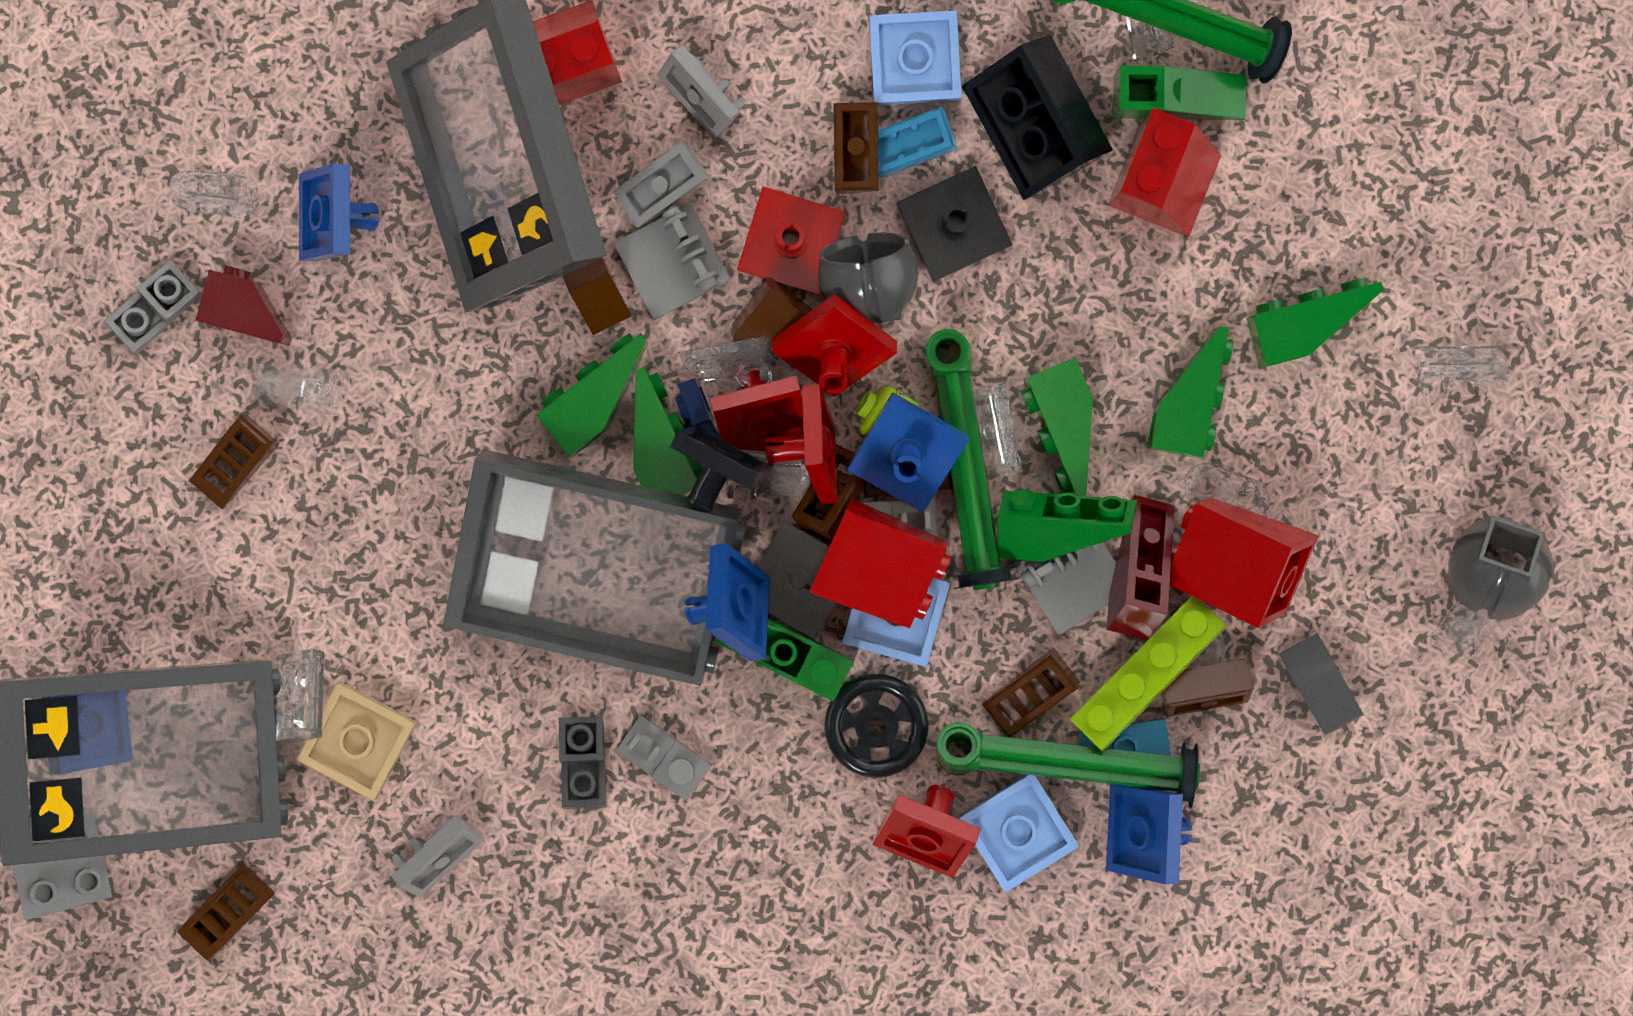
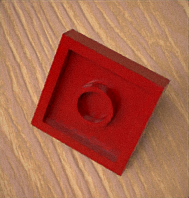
M762 186L737 271L765 280L770 277L779 284L821 296L818 280L819 252L825 246L838 241L846 212Z
M834 294L772 339V352L813 382L819 384V387L824 389L826 393L835 397L896 355L897 341Z
M749 370L738 378L742 390L710 398L721 439L752 456L766 452L765 446H769L765 443L766 436L776 437L804 433L803 402L797 376L766 383V376L763 371Z
M819 384L802 386L804 433L776 437L766 436L765 443L769 445L765 446L767 461L769 465H774L775 463L805 460L806 470L821 505L838 503L835 423Z
M931 785L927 790L924 804L898 794L878 829L873 845L953 878L976 845L981 828L948 815L951 803L955 798L954 793L944 786Z

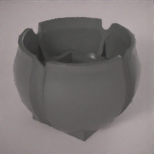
M887 232L869 233L866 241L863 242L855 235L835 241L825 246L819 252L818 280L825 301L836 294L873 323L901 319V312L911 301L918 280L916 257L907 237Z
M1493 515L1466 528L1458 536L1448 561L1449 582L1454 595L1461 604L1475 614L1481 609L1487 610L1490 619L1514 618L1536 606L1546 594L1549 588V581L1553 576L1552 553L1547 542L1544 540L1545 533L1537 531L1527 523L1522 525L1516 524L1510 517H1496ZM1488 543L1519 553L1526 560L1524 570L1484 557Z

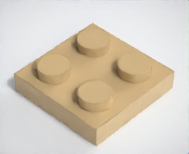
M338 682L301 750L297 761L375 801L410 738L417 721L343 682Z

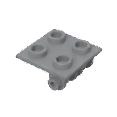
M691 203L681 208L676 206L662 214V218L614 242L653 320L731 280Z
M1103 542L1044 562L1014 560L1012 562L1058 635L1063 634L1109 603V592L1116 562Z
M94 813L84 815L85 836L33 841L31 826V844L99 837ZM103 856L12 865L24 920L112 898Z

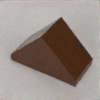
M604 258L562 276L572 299L592 335L632 317Z
M768 277L732 323L733 344L741 345L770 341L812 311L813 308L775 280Z

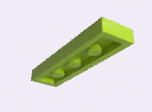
M1191 596L1070 718L1071 722L1103 752L1227 627L1226 624L1200 599Z

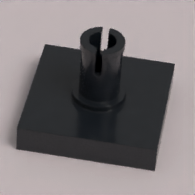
M977 166L969 168L896 203L932 282L1012 246V242Z
M697 426L677 431L670 445V448L704 465L686 500L709 512L713 510V505L727 478L748 489H753L766 483L774 468Z
M784 520L757 565L759 569L770 576L768 612L815 640L836 605V602L809 592L829 546Z

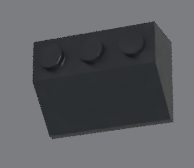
M1051 34L1021 44L962 85L1023 200L1084 169L1113 151Z

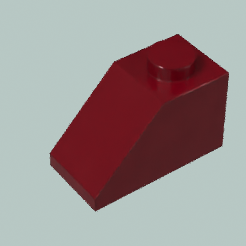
M225 265L223 273L213 270L208 271L195 321L290 346L292 337L262 285L249 280L251 272Z

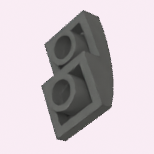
M1318 633L1279 653L1325 736L1364 715Z
M603 716L559 718L562 808H607Z

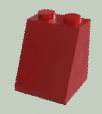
M593 0L533 21L559 105L622 82Z
M1153 108L1138 127L1108 206L1189 237L1221 155L1196 124Z
M851 498L809 592L910 629L915 617L923 620L929 609L933 596L927 594L933 578L941 581L952 558V556L945 554L948 542Z
M1208 498L1196 502L1195 505L1192 504L1182 519L1181 528L1185 529L1180 543L1175 544L1172 548L1170 585L1260 628L1287 613L1319 536L1223 501Z

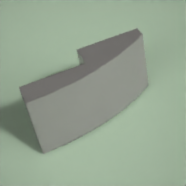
M171 260L136 288L138 293L104 320L105 324L135 356L182 314L200 295L196 287Z

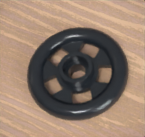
M867 674L846 683L841 687L835 701H830L825 715L824 730L829 749L841 765L851 772L864 777L883 778L898 774L915 762L926 744L929 722L923 701L917 692L906 682L890 675ZM884 692L892 694L901 701L896 711L893 712L887 706L878 703ZM861 695L869 705L863 708L857 717H854L847 707L856 697ZM875 718L881 719L885 723V729L880 734H873L868 729L869 722ZM898 721L911 722V733L908 741L895 738L898 732ZM855 727L857 737L862 743L850 749L845 742L842 732ZM889 746L891 758L879 761L871 760V747L881 748Z

